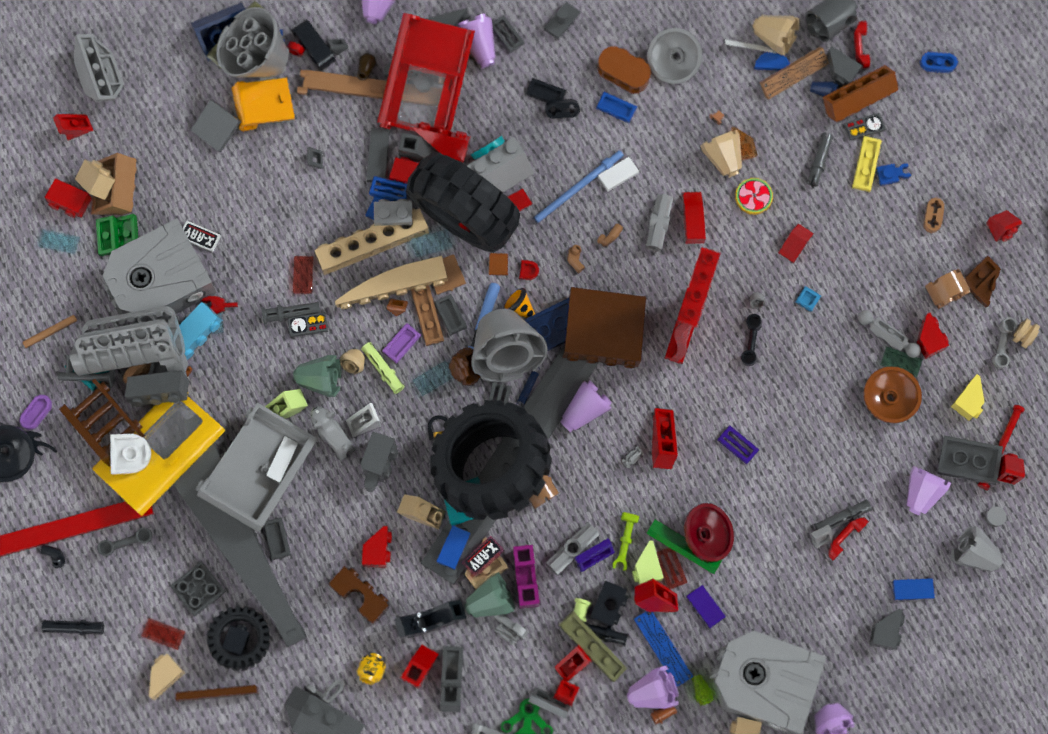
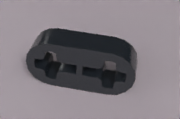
M575 99L550 100L545 105V112L551 119L573 118L580 113V106ZM570 105H574L573 112H570V110L566 108H570ZM552 106L556 108L555 113H551V110H549Z

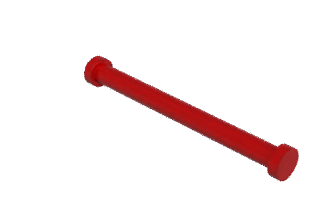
M1020 405L1013 406L1012 409L1014 411L998 446H1003L1002 454L1020 415L1025 411ZM979 482L977 485L984 490H989L990 488L987 483Z

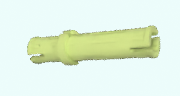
M371 342L365 344L361 350L380 373L383 382L386 381L394 394L402 391L405 386L395 375L394 369H390Z

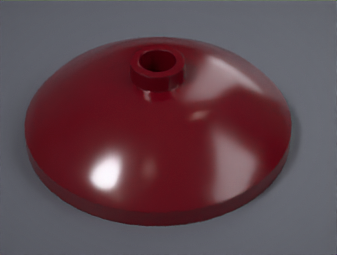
M710 503L699 504L693 507L687 514L684 523V534L691 551L698 558L707 562H716L724 559L730 553L734 542L733 526L727 514L720 507Z

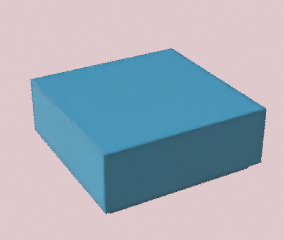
M805 286L795 303L812 312L821 295Z

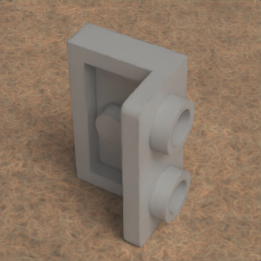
M381 199L378 202H374V226L412 225V201L407 199H398L397 201Z

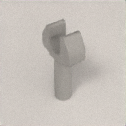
M494 615L496 620L511 629L520 638L524 639L528 634L525 628L518 623H514L506 616Z

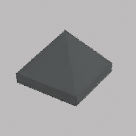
M343 38L326 40L329 49L336 55L348 49V45Z
M307 147V164L323 169L322 151ZM316 155L317 163L313 161V157Z

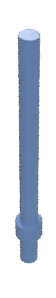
M619 150L610 158H605L601 161V165L534 216L535 221L539 223L599 174L614 166L613 164L624 156L623 153Z

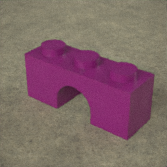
M533 544L514 546L513 557L519 609L539 607L540 601L535 573Z

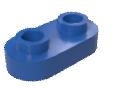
M927 52L920 60L921 68L927 72L951 73L958 65L956 56L950 53ZM926 61H931L932 65H928ZM948 62L950 66L947 67L944 63Z

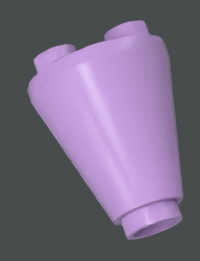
M481 14L476 16L474 21L468 22V20L458 23V27L475 30L470 53L481 68L495 64L491 18Z
M590 380L588 382L584 381L562 416L563 419L560 422L569 432L579 429L612 408L610 406L612 404L610 399L604 394L600 396L596 392L598 390L597 386Z

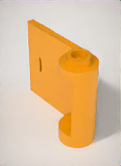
M287 78L246 83L239 81L232 86L236 115L241 121L239 124L240 131L256 129L258 124L295 120Z

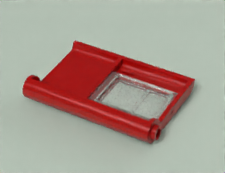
M403 13L377 120L380 123V127L391 129V126L415 132L414 126L416 123L427 122L432 127H446L451 131L475 30Z

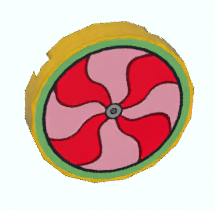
M750 178L739 184L735 200L743 212L758 215L770 207L773 200V192L765 181L759 178Z

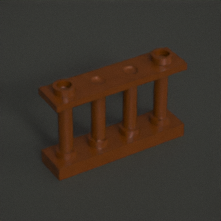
M94 378L92 382L98 389L77 407L70 409L64 404L59 410L99 458L110 467V443L103 447L100 444L101 439L125 419L130 426L121 434H133L136 431L141 437L145 435L141 431L143 426L136 419L132 421L108 393L110 388L104 382L99 383ZM104 394L109 401L88 419L80 421V413ZM112 407H115L119 414L97 433L91 434L89 431L91 429L90 426Z

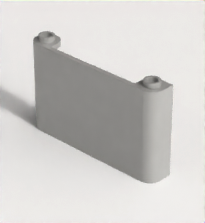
M257 402L254 408L250 407L244 416L247 418L245 424L206 481L201 480L196 490L198 491L197 496L255 531L260 532L312 450L317 438ZM284 436L297 442L298 445L284 473L285 477L278 484L275 480L273 481L266 476V472H262L261 468L266 462H269L271 466Z

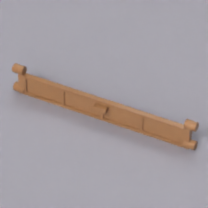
M301 70L300 77H304L303 87L298 86L297 94L307 95L308 89L383 99L387 81L370 78L363 81L356 76ZM406 84L402 102L438 107L442 88L431 87L428 92L423 93L418 91L415 85Z

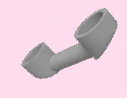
M1008 317L999 324L1001 336L997 353L992 357V363L1000 369L1008 366L1010 362L1005 349L1009 334L1017 329V322L1014 318Z

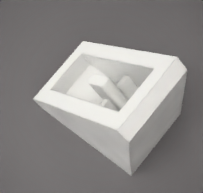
M369 403L346 420L352 437L381 427L372 403Z

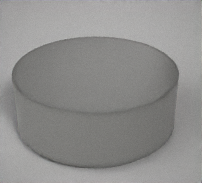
M992 507L986 512V521L991 526L998 527L1006 521V513L1000 507Z

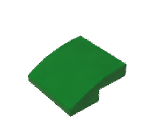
M135 214L117 218L108 216L96 219L99 256L110 255L111 251L139 238L137 216Z

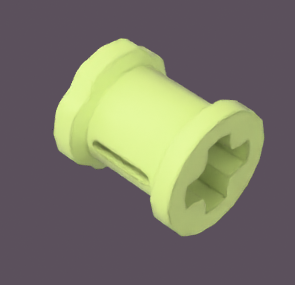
M575 598L574 612L586 623L588 608L591 607L592 603L584 599Z

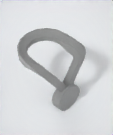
M336 680L324 694L310 684L306 688L314 695H318L326 703H331L343 690L344 683L341 680ZM338 685L336 692L329 699H326L325 697Z

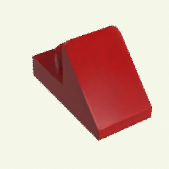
M56 114L53 117L59 134H65L68 141L93 131L87 114Z

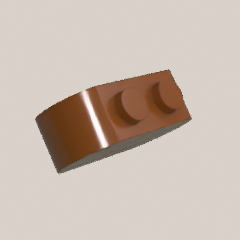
M611 46L601 52L598 60V73L604 79L631 94L640 93L647 88L651 70L644 59L631 55L624 48L620 49L617 46Z

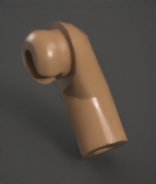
M615 224L607 236L601 234L597 242L602 244L603 247L608 246L617 239L623 227L620 224Z
M575 244L568 250L567 261L579 274L585 269V266L579 261L581 247Z

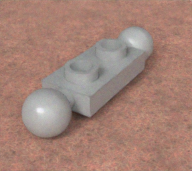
M863 310L859 313L858 321L862 325H870V330L875 336L883 338L895 349L901 351L904 348L906 354L911 358L920 355V346L917 343H909L907 336L879 317L875 320L873 314L868 310Z

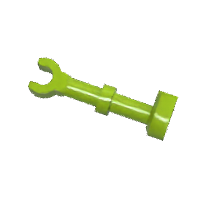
M622 512L621 520L625 521L626 525L624 534L620 538L621 546L618 558L612 565L613 569L616 568V564L619 562L624 565L623 571L627 569L626 555L629 544L632 542L633 526L639 522L640 516Z

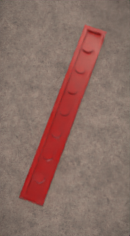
M125 501L0 535V557L154 515L153 507L151 506L141 516Z

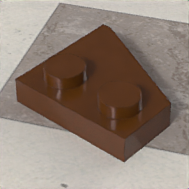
M989 256L984 257L964 277L970 288V293L985 307H988L991 303V294L995 290L996 279L999 277L1001 270Z

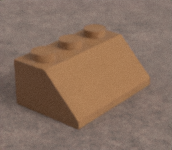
M115 153L98 160V162L103 164V168L111 172L110 175L115 179V182L105 200L93 196L91 214L125 215L132 212L134 205L133 192L135 190L134 181L137 170L136 159Z

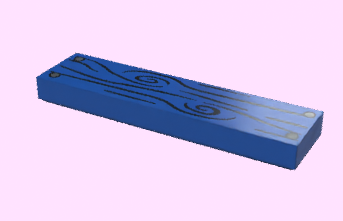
M646 611L633 619L662 666L668 668V670H665L667 674L671 673L673 675L676 687L693 677L692 673L654 613Z

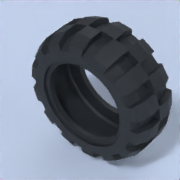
M437 152L429 154L420 161L408 178L406 193L422 211L454 235L481 250L494 253L503 248L519 225V209L502 191L474 170L447 155ZM462 223L470 230V232L464 230L458 224Z
M485 400L482 406L472 403L463 407V413L456 418L452 415L443 424L445 430L442 434L437 433L433 442L432 451L435 454L430 455V474L434 477V485L452 508L470 518L485 520L488 515L491 520L507 518L508 512L516 510L519 513L530 505L528 500L533 495L538 497L546 483L543 476H549L552 457L549 454L551 446L547 435L533 415L528 414L525 408L514 403L507 402L504 405L503 401ZM496 437H510L518 440L517 457L505 474L496 480L483 484H473L464 481L463 471L466 460L478 445Z

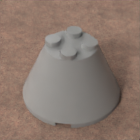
M260 7L248 8L238 13L234 17L235 20L229 27L226 25L219 38L216 54L219 66L222 67L226 74L237 78H270L283 74L286 70L289 49L285 45L273 15Z

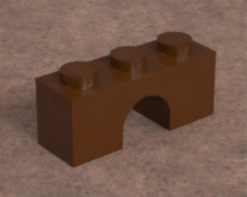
M344 566L328 585L343 599L352 592L363 594L364 603L358 609V612L372 625H375L390 608L387 604L389 600L381 593L376 595L372 591L374 587L366 580L362 582L357 578L359 574L350 567L348 570Z

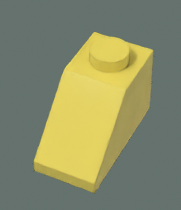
M978 374L972 378L951 406L968 421L973 417L978 418L983 411L981 407L985 403L981 378Z

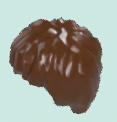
M470 347L460 349L455 355H452L449 363V370L453 378L465 386L474 385L481 378L480 375L475 374L471 364L473 349Z

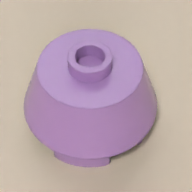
M839 703L825 705L814 715L816 734H847L846 729L849 727L854 728L855 726L852 720L853 716Z

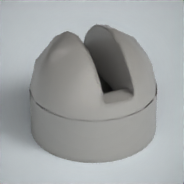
M755 292L750 296V306L752 308L759 309L765 305L763 294Z

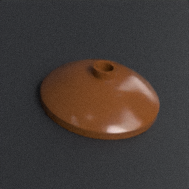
M884 367L875 371L868 378L864 387V401L870 413L877 419L895 424L907 421L918 411L922 401V392L918 381L908 371L899 367ZM887 395H891L893 401H889Z

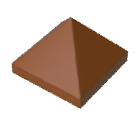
M389 299L387 310L393 315L399 316L406 311L408 301Z

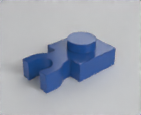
M895 163L876 167L880 186L898 183L899 177L903 179L910 178L911 173L905 174L902 169L908 168V163L902 164L898 168L895 167Z

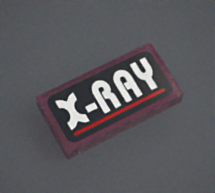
M490 536L462 561V564L476 578L504 552V549Z

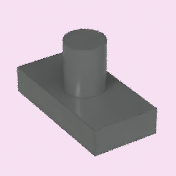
M565 2L544 27V30L559 40L580 15V11L568 2Z

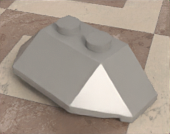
M76 34L74 64L85 95L96 101L115 100L124 84L113 53L103 43L98 41L94 34Z

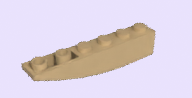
M442 256L405 264L383 272L348 291L335 301V305L337 308L348 309L355 303L364 305L370 303L372 299H388L389 295L392 294L397 296L405 295L411 289L422 291L426 289L427 285H433L434 287L442 286L445 284V281H448Z

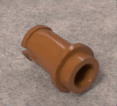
M675 706L666 709H654L650 716L656 725L658 723L662 724L663 720L676 714L677 710Z

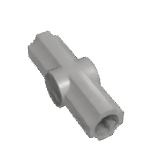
M657 195L654 213L651 215L648 228L650 230L645 247L648 250L661 252L673 201V198L669 195Z
M587 523L546 562V565L558 576L600 534L591 524ZM572 544L576 545L578 552L570 553L567 547Z

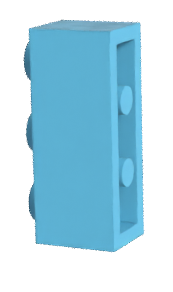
M203 302L179 325L184 339L187 360L192 357L193 351L198 346H202L207 341L206 337L220 327V323L223 321Z

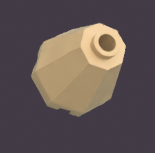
M762 15L759 19L756 18L753 23L754 34L781 55L789 52L797 37L794 35L795 30L799 31L800 27L799 18L794 16Z
M737 130L711 139L712 142H705L701 145L703 153L723 176L728 175L730 178L739 174L738 170L742 169L740 135Z

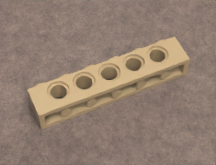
M420 208L412 209V225L409 229H403L402 225L374 226L373 224L370 228L357 230L346 238L340 237L331 244H322L314 251L324 275L426 235L429 233V229ZM388 230L394 232L391 236H386L384 233ZM373 237L376 241L368 243L367 239ZM353 244L359 246L356 250H350L349 247ZM336 251L341 253L339 257L331 256Z

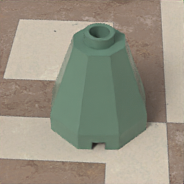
M327 355L300 364L293 372V379L298 386L327 397H335L340 391V386H336L338 378H341L342 375L340 360L336 359V355Z
M499 572L491 575L466 598L464 606L469 615L472 614L475 618L504 615L514 611L515 604L510 591H507L505 587L506 582Z

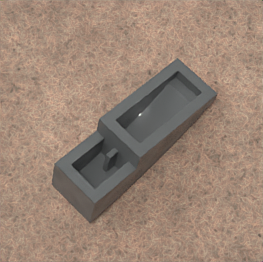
M443 646L440 712H460L463 647Z

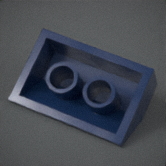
M242 2L191 22L208 62L211 60L207 55L218 43L226 25L229 27L235 20L234 17L243 10H246Z

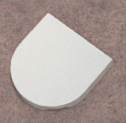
M136 434L110 435L111 474H134L145 469L151 459L149 443L143 437Z

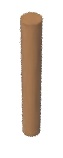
M73 314L22 343L25 348H28L77 322V319Z

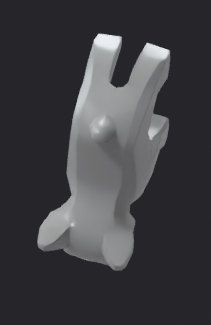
M323 407L312 409L310 414L311 421L314 424V428L317 429L320 439L326 441L332 447L340 461L347 458L346 453L349 451L352 454L356 449L342 430L340 424L333 418L335 413L333 411L329 412Z

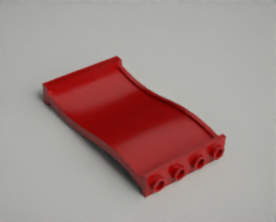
M701 247L664 359L683 364L694 327L697 328L721 253Z

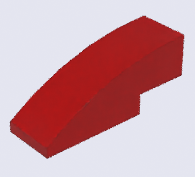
M683 192L685 244H704L706 232L702 193Z

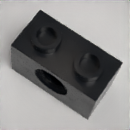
M605 580L590 620L611 628L613 624L617 625L621 614L618 613L621 606L625 607L629 597L625 595L627 589ZM613 601L616 606L615 609L608 610L605 607V602Z

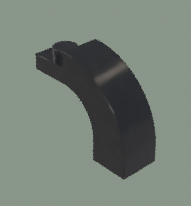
M460 599L448 601L424 612L395 618L394 621L400 638H412L453 625L467 617Z

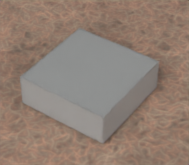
M829 525L811 533L815 549L833 541L832 529Z

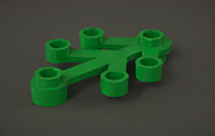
M530 698L524 699L520 703L519 712L501 724L502 731L509 733L513 726L524 718L523 727L515 734H536L531 728L533 719L540 727L541 734H544L543 729L545 727L550 728V734L553 733V728L547 725L538 714L539 706L528 702ZM531 705L533 711L529 713L525 710V707ZM505 723H509L511 725V729L506 731L504 730L503 725Z

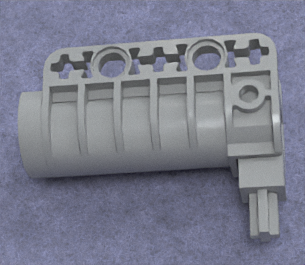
M168 306L89 320L84 324L82 328L83 334L77 338L70 353L72 367L79 376L160 362L161 366L165 365L168 372L181 370L186 375L188 366L183 335L174 310ZM164 312L166 313V315H170L169 319H166V317H161ZM149 316L152 321L143 322L142 317ZM127 319L129 320V322H133L131 325H129L128 323L123 324ZM112 323L115 327L107 329L105 324ZM89 326H91L92 329L96 330L92 332L91 330H88Z

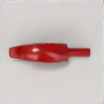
M207 296L200 301L211 303L210 308L216 314L225 311V307H238V302L225 303V299L218 296Z

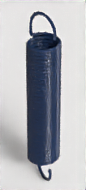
M531 371L517 402L526 403L539 373Z

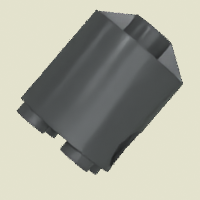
M823 0L806 12L805 18L809 33L822 42L829 41L858 20L855 10L858 8L857 3L854 0Z

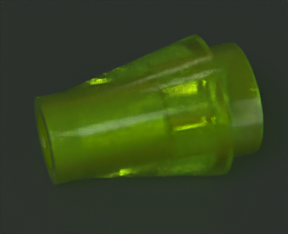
M702 674L691 678L696 702H699L700 706L713 702L715 700L713 697L714 692Z

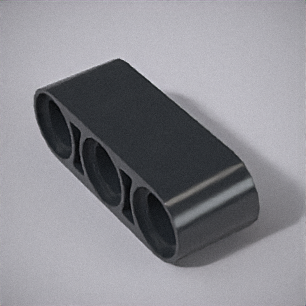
M307 19L291 29L293 35L297 36L300 40L298 42L309 52V57L312 61L318 64L320 71L336 62L335 56Z

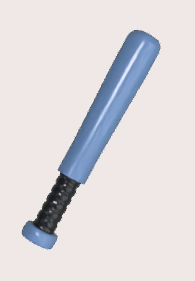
M490 283L471 346H468L474 349L479 321L483 316L491 312L500 290V285L497 283Z

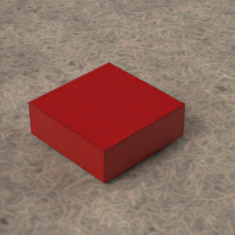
M561 679L553 698L572 706L580 687Z

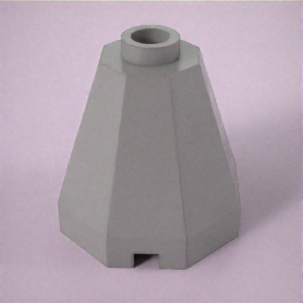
M970 526L959 535L957 541L960 544L957 550L953 547L951 551V559L954 563L989 572L998 570L1003 562L1002 554L983 530L977 526H973V528Z

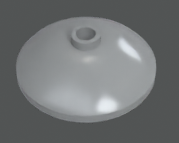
M666 29L656 35L649 46V67L657 78L666 83L678 84L686 82L698 72L701 66V45L698 39L685 29ZM677 52L680 54L679 59H675L674 57L675 53Z

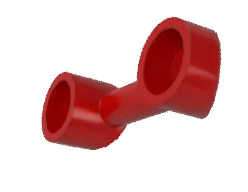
M859 21L853 34L855 59L857 63L862 65L861 69H869L870 55L863 54L861 36L867 35V21Z
M862 517L849 522L832 541L828 557L834 561L844 550L839 545L854 529L859 533L869 521Z

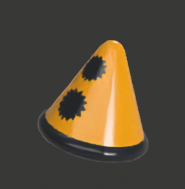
M525 288L516 290L509 297L503 308L513 310L519 316L525 318L535 315Z

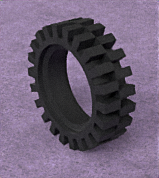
M235 606L234 609L229 607L227 611L223 612L222 610L219 612V616H215L213 623H210L209 631H207V644L213 659L219 665H223L226 669L233 668V671H238V669L243 671L247 670V667H254V664L257 662L259 664L262 661L261 658L266 656L267 649L270 646V632L266 620L256 610H250L246 606L244 608ZM235 621H244L251 624L256 629L258 636L255 647L249 653L241 656L227 653L220 644V636L223 629Z

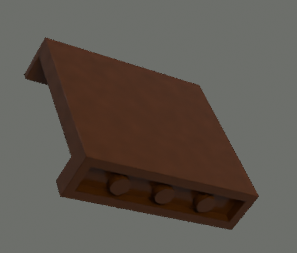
M571 287L568 295L569 306L563 358H567L569 361L585 360L590 364L601 362L607 366L624 365L625 368L630 369L638 367L642 356L646 296Z

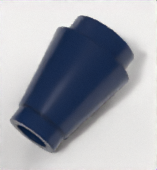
M812 81L810 92L824 97L837 90L838 84H835L834 81Z

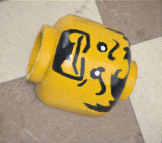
M371 653L361 658L357 669L360 681L373 685L382 679L386 664L380 655Z

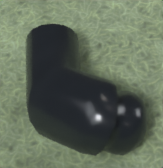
M42 545L40 553L51 556L53 567H63L65 557L62 550Z

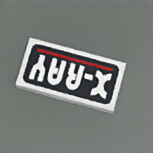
M186 221L183 227L190 243L210 252L214 251L221 235L189 221Z

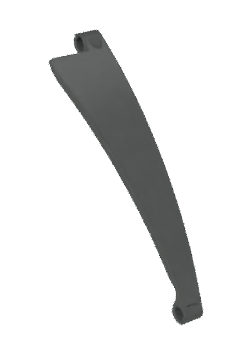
M198 415L185 421L189 435L203 422ZM187 438L156 453L161 458L167 459ZM214 442L173 485L221 552L272 617L283 640L289 647L307 638L301 623L295 617L254 530L197 496L198 491L196 488L201 480L206 481L221 460Z

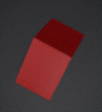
M798 223L778 253L794 263L814 233Z
M578 645L554 668L568 682L587 667L592 660Z

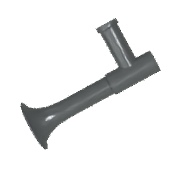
M66 355V371L58 373V380L92 381L95 378L97 381L106 382L111 388L113 387L114 370L102 374L79 376L73 372L70 355Z

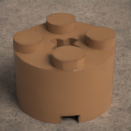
M960 269L953 270L937 278L935 282L925 285L934 305L938 309L970 293V288Z

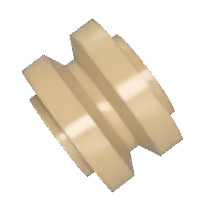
M1026 318L1017 327L1012 341L1015 343L1021 341V346L1026 349L1037 337L1040 326L1038 324L1031 325V320Z

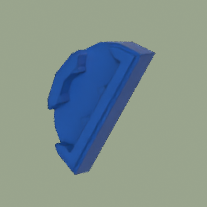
M766 52L756 60L754 69L780 71L790 65V62L784 55Z

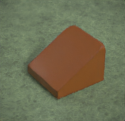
M507 253L489 254V275H508Z

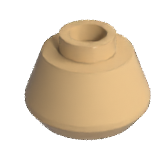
M350 349L340 356V364L347 372L357 374L363 371L365 357L360 350Z

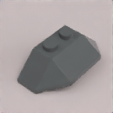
M296 686L285 703L291 731L296 734H360L365 726L344 712Z

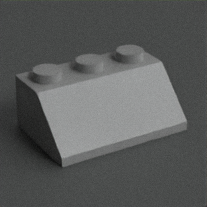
M515 137L467 165V167L487 179L503 193L534 174L524 150Z

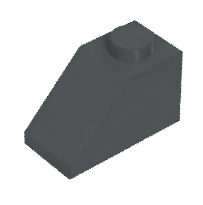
M830 47L827 59L831 77L835 84L843 87L853 82L860 72L862 65L836 48Z

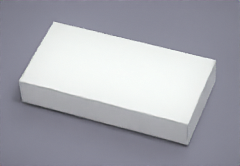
M630 157L599 174L598 178L605 189L610 191L639 174V170Z

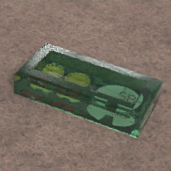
M886 347L880 365L902 368L917 378L923 359L918 357L911 358L904 352Z

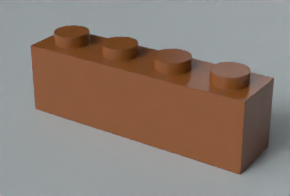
M884 65L824 96L823 101L827 116L835 122L842 121L853 113H857L861 109L898 91L895 71Z

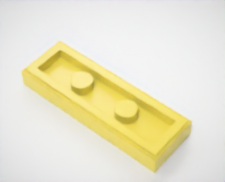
M863 136L852 188L867 192L871 191L882 140Z

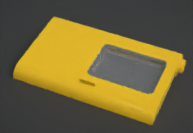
M188 396L187 400L177 403L166 402L154 405L138 421L143 426L141 429L145 435L143 438L149 443L151 448V459L145 469L134 474L112 475L111 466L109 467L101 459L91 468L141 516L226 431Z

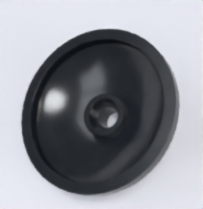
M0 424V482H11L21 478L29 471L34 461L35 450L31 438L25 431L13 425ZM1 448H8V452L3 453L1 451Z

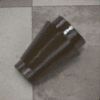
M365 53L359 57L358 79L367 80L375 68L376 58L372 54Z

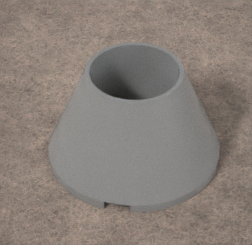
M510 309L491 311L483 316L478 323L471 361L475 374L480 375L481 379L488 382L502 383L524 377L523 373L531 369L534 371L543 363L547 355V344L545 339L515 311Z

